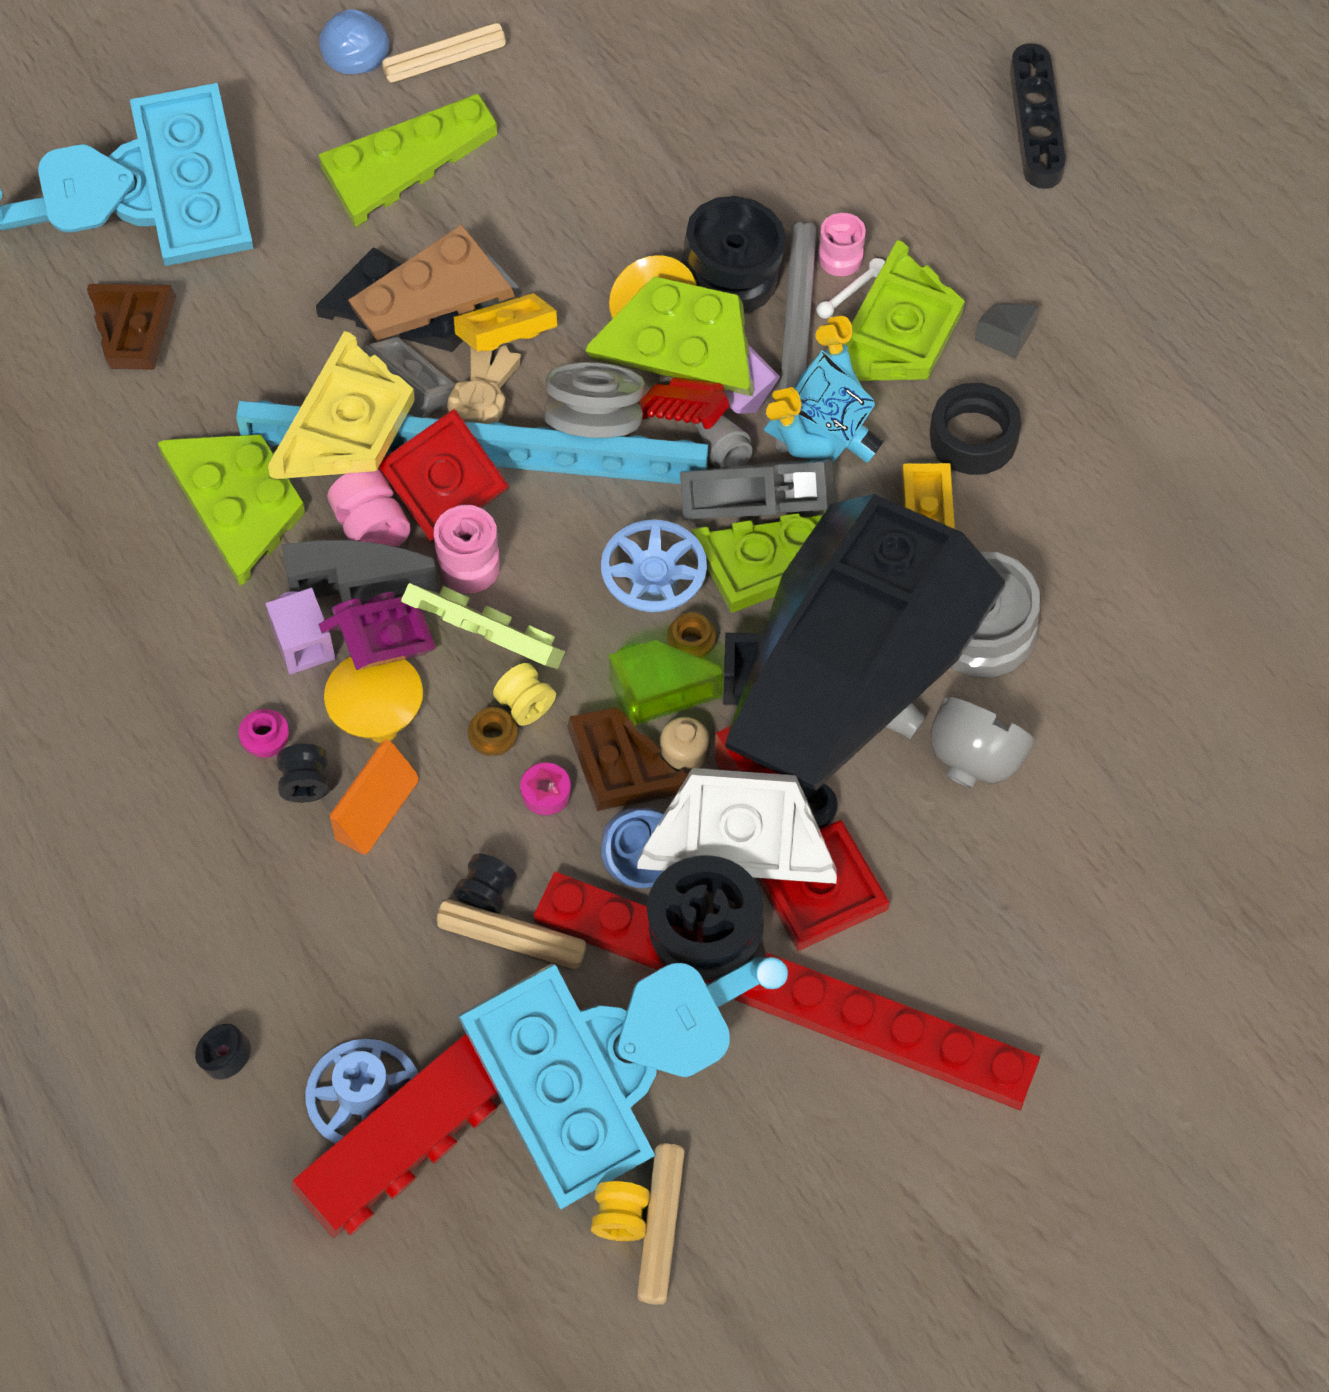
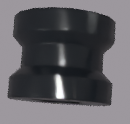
M294 744L279 751L277 754V766L283 772V776L278 782L279 795L284 800L298 803L313 802L328 794L329 781L328 777L323 774V770L328 764L326 750L314 744Z
M482 853L474 854L468 863L469 874L465 879H461L457 883L454 895L464 904L500 914L504 906L502 897L506 891L514 888L518 880L517 874L506 863L495 857Z

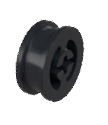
M711 855L689 857L674 863L663 871L650 890L647 900L649 935L655 953L665 965L672 963L687 964L696 969L703 980H714L751 960L758 951L763 938L762 895L754 878L737 863L726 858ZM708 893H715L713 898L714 913H709L706 916L709 909ZM728 899L735 903L739 909L730 908ZM705 919L702 926L703 943L696 942L698 938L697 921ZM672 926H680L683 929L685 938L675 932Z

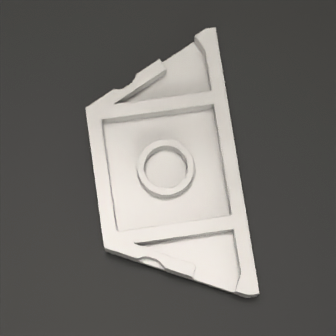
M699 768L691 769L639 853L637 869L665 871L680 860L693 856L711 855L726 858L737 863L755 878L836 883L837 878L835 864L795 775Z

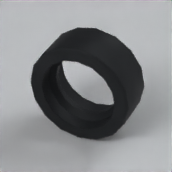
M963 383L948 389L937 400L932 413L929 432L931 448L939 461L950 463L951 469L968 475H980L1001 469L1013 458L1018 444L1021 429L1020 410L1008 394L995 386L984 383ZM979 413L989 416L996 421L1002 428L1003 433L999 440L987 445H972L962 442L953 436L948 430L947 425L953 417L960 414Z

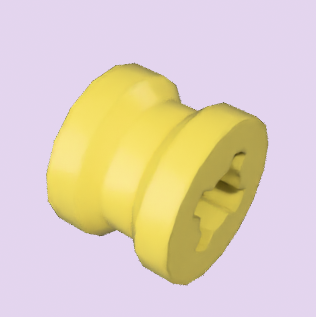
M522 663L511 668L500 678L493 690L495 699L501 705H508L512 709V718L521 726L538 720L550 709L556 698V693L552 687L538 680V673L530 663Z

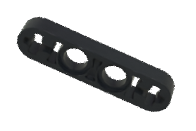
M1033 43L1022 44L1013 52L1010 79L1023 174L1026 181L1034 187L1042 189L1053 188L1062 180L1066 157L1051 56L1043 46ZM1028 63H1032L1033 68L1036 69L1035 76L1029 77ZM1029 93H1038L1046 98V101L1040 104H1032L1024 96ZM1036 126L1044 127L1051 132V135L1039 138L1030 134L1028 130ZM1041 154H1046V166L1048 169H1043L1042 164L1039 163Z

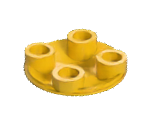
M349 657L333 670L324 690L327 714L340 729L357 737L371 738L378 743L385 741V739L393 740L398 731L406 727L417 715L423 699V687L420 676L416 669L405 659L356 670L352 658Z

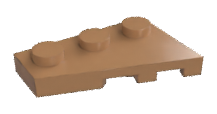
M461 224L348 301L353 311L375 340L378 341L428 325L432 318L453 311L463 314L475 310V304L497 297L500 302L513 298L515 295L509 283Z

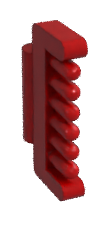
M679 377L672 378L669 385H653L638 403L643 412L642 420L656 415L658 419L665 417L667 420H672L674 418L677 422L682 419L685 423L692 421L694 424H699L702 422L704 429L712 428L730 406L721 383Z

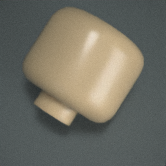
M678 717L671 720L663 728L660 736L662 759L676 771L690 772L692 768H700L707 761L710 750L709 733L704 724L690 717Z

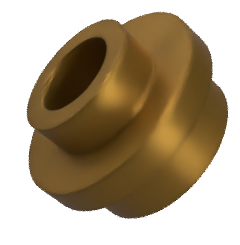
M684 613L678 616L668 628V646L676 656L682 659H701L707 656L715 646L716 632L714 626L706 617L699 613ZM693 635L698 637L700 640L695 642H688L683 639L686 636Z
M489 707L479 711L472 718L468 726V738L471 746L477 752L486 756H498L508 752L515 745L518 737L516 721L509 713L496 707ZM491 730H497L502 733L495 738L484 736Z

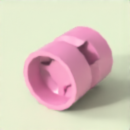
M379 469L371 472L346 473L330 487L327 494L328 503L338 522L343 525L347 540L399 547L408 538L411 531L410 523L400 504L392 499L394 493L383 472Z
M459 505L448 509L438 518L434 526V542L441 579L450 589L460 593H477L486 590L496 581L500 573L497 526L494 519L484 509L473 505Z

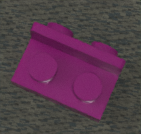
M394 592L377 595L367 600L364 605H362L360 598L340 603L332 608L334 616L318 624L322 634L338 630L342 631L356 670L422 656L436 649L422 610L401 602L402 597L396 598Z

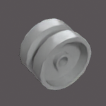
M980 552L1005 580V588L959 660L951 668L971 677L993 678L1015 670L1028 659L1037 640L1040 590L1033 574L1017 559L999 552Z

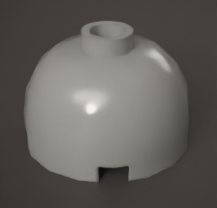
M946 697L943 699L931 728V746L935 756L949 767L945 776L970 789H973L976 781L996 784L1007 780L1015 774L1028 757L1035 739L1028 732L1011 723L1007 731L1008 727L996 719V714L954 697H950L949 700Z

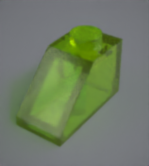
M657 640L644 644L631 643L623 646L616 653L609 654L610 682L623 713L634 723V726L722 698L723 673L719 665Z

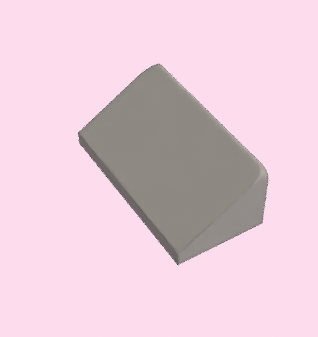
M394 337L365 346L364 352L371 357L375 354L387 365L390 373L400 376L413 388L415 401L408 412L409 415L419 418H430L448 403V397L454 389L455 383L400 338Z

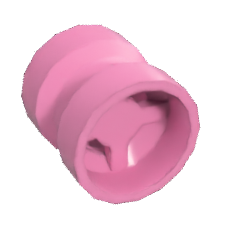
M836 213L827 217L821 225V244L818 260L820 266L831 275L841 277L852 275L862 265L866 228L857 216L850 213Z

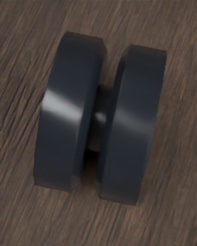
M738 196L714 198L700 205L689 217L681 262L690 270L697 286L738 295L743 302L744 313H750L764 306L775 293L786 242L782 222L771 209L753 199Z

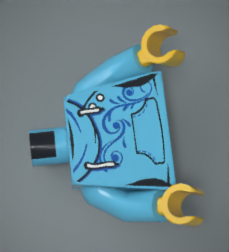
M846 316L830 317L827 322L828 325H821L815 334L818 343L822 346H828V349L825 352L821 350L802 373L793 388L788 387L773 392L772 395L776 402L769 403L767 406L766 414L770 420L763 430L784 442L793 457L810 460L832 458L833 463L844 449L847 448L865 463H868L883 443L881 438L862 425L875 406L874 399L861 386L853 370L848 347L842 345L849 342L852 336L850 320Z

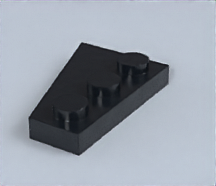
M373 247L316 305L317 316L333 320L335 316L353 320L356 323V327L367 329L353 311L348 300L402 264ZM453 311L432 318L428 325L400 333V338L453 352L463 342L455 334L454 317L463 314Z

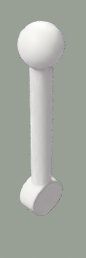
M881 258L872 259L869 263V269L830 301L820 302L816 308L818 316L823 319L830 318L834 313L835 307L873 277L877 278L885 260Z

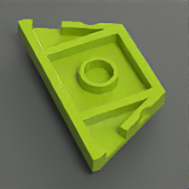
M899 240L893 246L851 324V339L849 342L842 344L848 347L852 367L859 381L928 380L963 314L965 301L951 287L943 285L939 280V276L928 265L922 268L908 255L909 247Z
M653 276L586 348V353L594 359L673 378L679 377L721 383L724 390L753 396L754 382L750 377L748 356H750L748 339L744 333L745 317L743 302L738 295Z
M262 435L172 439L158 442L160 454L239 586L247 583L252 577L250 570L264 553L270 555L280 544L282 535L287 530L292 529L305 514L304 503L288 478L275 479L270 477L268 464L273 457V453Z

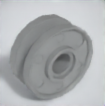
M578 362L553 368L546 375L545 387L547 393L552 397L544 404V418L546 423L554 429L571 435L589 438H611L627 435L638 430L641 426L643 412L637 402L644 396L645 383L642 376L634 371L605 363Z

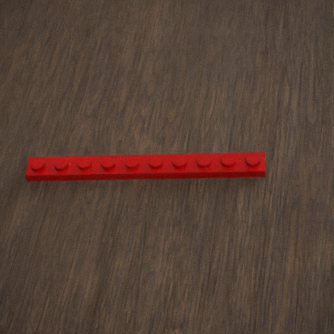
M554 871L535 910L534 923L583 939L588 944L655 970L666 966L659 959L651 944L647 906ZM672 926L675 932L685 938L683 929L680 926ZM698 926L696 942L703 943L702 927ZM767 952V958H778L786 965L788 976L785 983L776 989H767L759 984L733 999L1020 1111L1040 1057ZM704 980L705 984H708V983H710V982L713 981V980Z

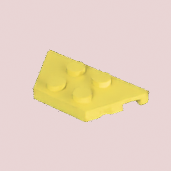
M344 331L268 464L270 477L284 479L377 471L415 401L413 388L400 376L390 373L387 365L375 354L371 357L368 356L357 346L356 337Z

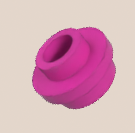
M260 709L248 714L242 720L238 734L241 745L247 752L257 757L268 758L278 754L286 745L289 738V728L286 719L280 713L270 709ZM260 728H272L270 732L265 735H258L255 733Z

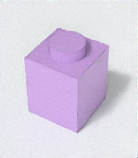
M312 588L300 592H287L280 595L276 600L265 603L270 625L289 675L335 660L330 632L322 634L318 625L325 620Z

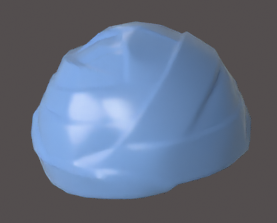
M346 10L336 13L325 23L320 32L319 46L323 60L331 69L343 74L368 73L381 66L382 60L388 57L390 40L385 28L379 20L365 12Z
M650 807L626 809L619 812L606 824L602 833L601 856L607 871L613 878L630 887L649 888L653 886L663 871L637 869L638 857L664 815L663 812Z

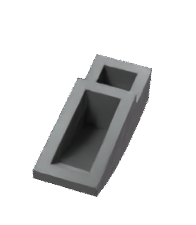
M832 458L738 465L680 472L684 520L827 510L830 504L835 503Z
M313 540L281 544L290 591L300 592L312 588L316 598L340 593L342 603L360 598L362 605L366 604L367 600L386 592H394L396 598L403 597L409 583L433 592H439L434 558L407 549L379 543L350 540Z

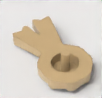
M470 346V381L457 382L448 397V411L450 412L455 408L464 422L484 424L499 422L506 407V398L500 388L520 367L521 354L510 353L506 346H502L491 364L493 350L477 352Z

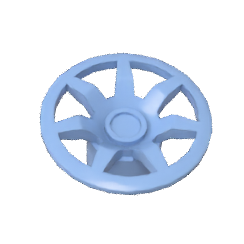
M657 519L635 522L622 528L609 540L601 558V575L609 592L626 606L646 612L667 611L688 602L700 590L707 571L706 554L698 539L690 531L678 524ZM651 530L648 550L642 551L635 542L627 538L636 532ZM660 530L675 533L684 540L674 544L665 552L661 550ZM618 545L629 555L632 560L631 564L624 562L610 566L611 556ZM691 548L698 559L697 570L686 565L677 566L676 564L680 557ZM612 577L630 578V594L620 589ZM678 580H693L688 589L677 595Z
M359 1039L343 1043L325 1054L310 1074L305 1091L309 1118L324 1138L336 1144L344 1137L336 1132L347 1124L353 1114L360 1115L361 1121H363L390 1098L388 1096L389 1090L396 1089L410 1081L418 1074V1071L411 1059L402 1050L384 1041ZM382 1053L396 1059L404 1067L405 1071L386 1074L385 1067L381 1062ZM334 1062L335 1067L332 1073L333 1086L317 1088L322 1074ZM316 1099L338 1100L340 1104L338 1111L328 1126L318 1114Z

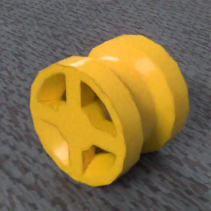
M608 1181L598 1184L595 1189L594 1199L599 1204V1210L592 1218V1233L615 1241H636L644 1238L646 1223L642 1219V1210L649 1203L650 1192L648 1189L634 1183L622 1181Z

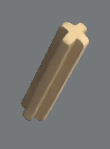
M494 22L386 57L382 60V69L388 82L395 83L503 48L506 45L505 34L501 25Z
M451 899L444 900L438 910L437 926L450 932L572 969H578L585 957L586 942L580 938Z
M662 1143L658 1144L655 1149L646 1232L637 1291L638 1300L646 1304L662 1305L667 1301L685 1152L683 1147L675 1144Z

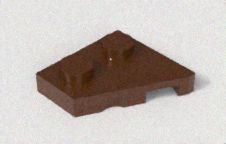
M88 284L87 291L93 302L97 329L102 336L103 352L111 369L154 370L176 298L170 285Z
M618 707L574 715L569 718L567 727L597 811L676 795L688 776L683 770L677 773L659 756L661 749L648 736L639 733L635 729L634 723Z

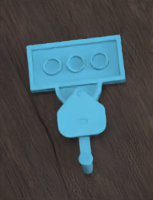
M218 83L130 99L138 139L122 144L109 157L84 144L52 150L44 155L38 167L43 198L0 206V230L50 221L52 226L62 232H77L102 226L113 212L123 221L136 226H156L165 266L254 249ZM0 188V201H1V199H2V191H1V188Z
M756 957L712 982L705 984L699 972L693 967L683 963H672L642 978L635 984L627 1011L620 1007L594 1005L579 1010L557 966L550 964L460 1013L457 1017L556 1206L559 1209H563L594 1191L598 1184L612 1181L655 1156L631 1107L647 1094L656 1077L657 1070L680 1077H689L721 1059L728 1049L730 1034L718 1007L759 984L767 989L781 987L787 980L788 970L784 962L778 958ZM615 1054H616L618 1057H620V1058H622V1059H625V1060H628V1061H627V1062L620 1061V1060L615 1056Z

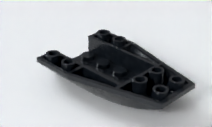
M871 494L830 504L782 574L725 742L726 748L781 775H795L799 784L816 791L959 660L1005 588V580L964 533L876 494Z

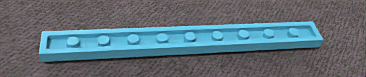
M239 401L236 419L240 436L262 435L267 445L279 446L301 406L280 405L270 401ZM407 414L385 456H388L439 419L419 418ZM465 422L495 467L681 484V471L708 468V444H698L690 440H655L639 435L589 438L571 435L549 427L526 428L508 426L499 422L489 424Z

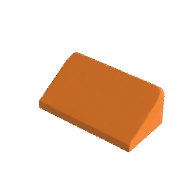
M385 739V741L381 742L329 815L335 840L363 855L370 852L419 781L416 771L391 741Z

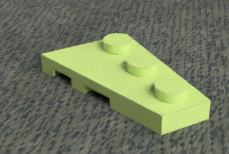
M410 583L408 584L401 602L414 608L435 613L441 616L442 620L475 634L479 633L485 639L545 666L555 669L559 668L566 651L552 645L555 636L531 625H528L525 633L509 626L512 616L485 605L482 613L469 608L466 605L470 597L443 586L440 593H436Z

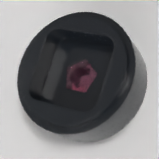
M220 1024L211 1028L202 1036L196 1047L195 1059L199 1067L210 1077L218 1080L227 1079L236 1075L246 1065L251 1053V1044L249 1039L236 1026Z

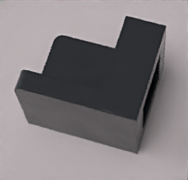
M725 632L723 705L739 704L762 634Z

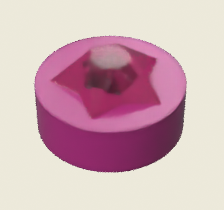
M539 763L530 767L521 778L522 801L530 811L539 815H552L563 810L569 803L571 798V782L567 772L562 767L553 763Z

